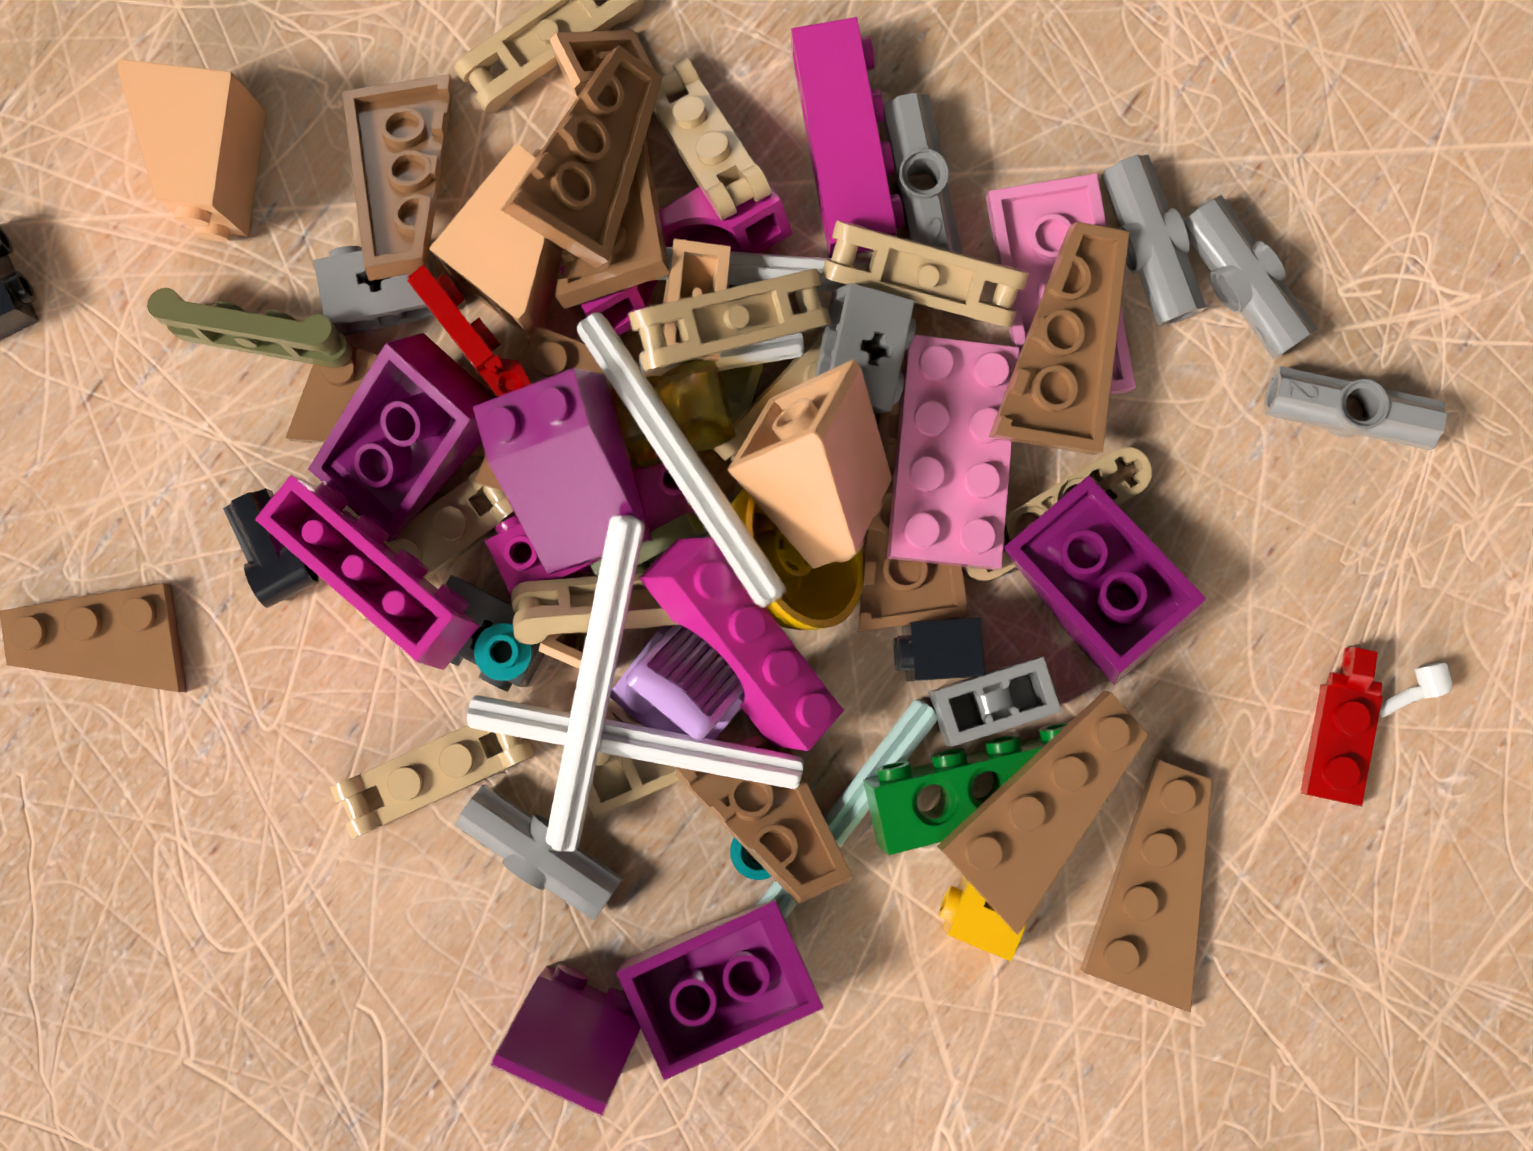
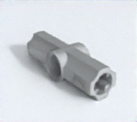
M917 92L897 96L895 99L883 104L884 122L893 155L897 180L896 195L899 194L909 240L962 254L947 183L949 167L941 154L929 95H921ZM916 172H924L934 179L936 186L930 190H918L910 184L908 177Z
M1135 155L1105 169L1101 177L1118 219L1119 230L1129 231L1126 265L1131 272H1138L1158 327L1183 321L1202 312L1206 308V304L1187 257L1189 253V237L1186 226L1178 211L1174 208L1169 209L1149 155Z
M1222 195L1213 198L1183 220L1190 243L1211 271L1209 276L1210 283L1217 297L1230 311L1242 314L1273 359L1317 330L1284 283L1286 273L1277 254L1264 242H1255Z
M1282 366L1274 370L1272 379L1267 387L1264 402L1266 407L1265 415L1327 428L1331 433L1340 437L1359 435L1424 450L1436 448L1437 442L1444 432L1448 414L1445 411L1444 401L1384 389L1379 383L1370 379H1358L1351 382ZM1348 396L1357 399L1361 403L1363 408L1361 421L1353 419L1346 410V399Z
M486 784L482 785L461 812L455 826L465 834L476 839L481 845L502 857V863L514 875L535 888L544 890L546 887L586 916L595 920L623 878L579 848L575 851H557L552 849L546 842L549 820L537 814L531 816Z

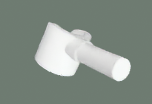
M1437 662L1414 668L1419 686L1407 688L1403 692L1383 701L1379 716L1383 718L1412 702L1449 693L1453 682L1448 665Z

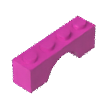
M769 182L768 184L772 192L770 196L758 202H755L752 198L736 207L737 213L723 221L719 219L700 187L677 198L671 204L659 210L665 247H672L673 240L680 239L731 246L730 251L761 253L789 237L793 232L782 201ZM565 265L559 268V270L561 271L563 277H564ZM651 280L579 305L587 317L595 312L603 314L619 336L632 328L629 313L650 307L651 295L658 280Z
M712 537L677 539L639 577L640 581L673 622L688 628L703 638L731 666L738 676L745 693V699L740 704V707L771 746L809 751L843 713V708L765 606L762 607L755 603Z

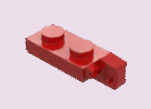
M423 264L408 276L407 282L498 397L532 384L518 360L503 359L499 355L492 353L501 344L480 317L470 324L457 307L466 300L445 273L435 280Z
M1357 647L1344 648L1340 674L1330 672L1326 685H1320L1300 790L1301 794L1362 807L1383 698L1380 696L1382 693V682L1373 681L1378 652Z

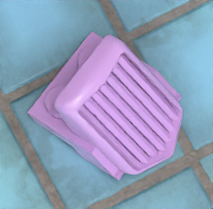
M682 625L662 626L655 633L613 687L610 698L644 727L686 734L701 741L704 738L715 740L741 709L740 704L745 699V693L734 670L708 642Z

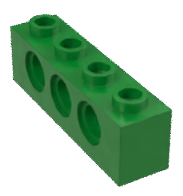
M1070 722L1044 726L1039 729L1040 737L1020 741L1018 735L997 737L985 742L986 750L966 754L964 748L940 751L931 755L932 763L911 768L910 762L902 761L878 767L876 769L878 776L863 779L877 845L887 855H892L941 843ZM991 771L994 777L992 790L984 797L975 798L972 791L975 778L982 772ZM937 784L940 788L938 804L931 810L919 811L917 798L920 791L928 785Z

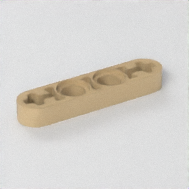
M1122 447L1071 475L1006 514L1004 536L1007 543L1017 536L1015 524L1020 516L1034 514L1040 517L1063 497L1067 488L1077 486L1092 472H1096L1098 482L1104 480L1118 469L1115 460H1119L1123 466L1132 463L1136 467L1137 473L1131 477L1134 486L1130 487L1126 481H1122L1106 490L1105 493L1118 506L1138 495L1148 486L1152 478V467L1149 459L1142 451L1133 447ZM1003 551L1002 567L1000 569L988 572L986 569L962 567V572L966 578L974 582L985 583L998 578L1015 568L1016 565L1006 552Z

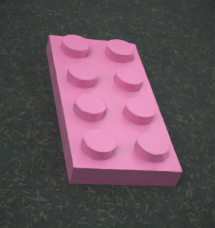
M1097 173L988 191L986 201L997 263L1029 273L1025 289L1018 290L1013 309L1017 311L1013 327L1009 328L1012 347H1019V355L1068 227L1077 221L1107 227ZM1121 306L1110 395L1132 392L1136 388Z
M914 335L909 348L905 350L904 386L900 399L887 559L998 570L1002 567L1012 441L989 438L988 436L1018 361L1019 347Z

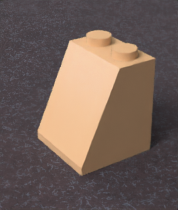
M118 59L117 72L155 199L175 214L174 219L176 221L187 224L194 229V235L199 238L216 242H227L229 235L248 237L266 118L265 109L232 72Z
M516 142L429 249L453 279L530 339L535 325L544 328L562 261V247L501 211L541 151L537 148L531 154Z
M855 359L771 397L728 468L733 477L813 569L836 560L838 562H845L861 550L864 545L863 537L873 517L881 510V500L892 480L862 369Z

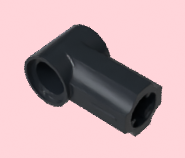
M267 488L248 492L233 499L228 506L223 508L248 562L244 564V572L249 586L258 601L266 608L319 583V576L255 520L274 496L272 490Z

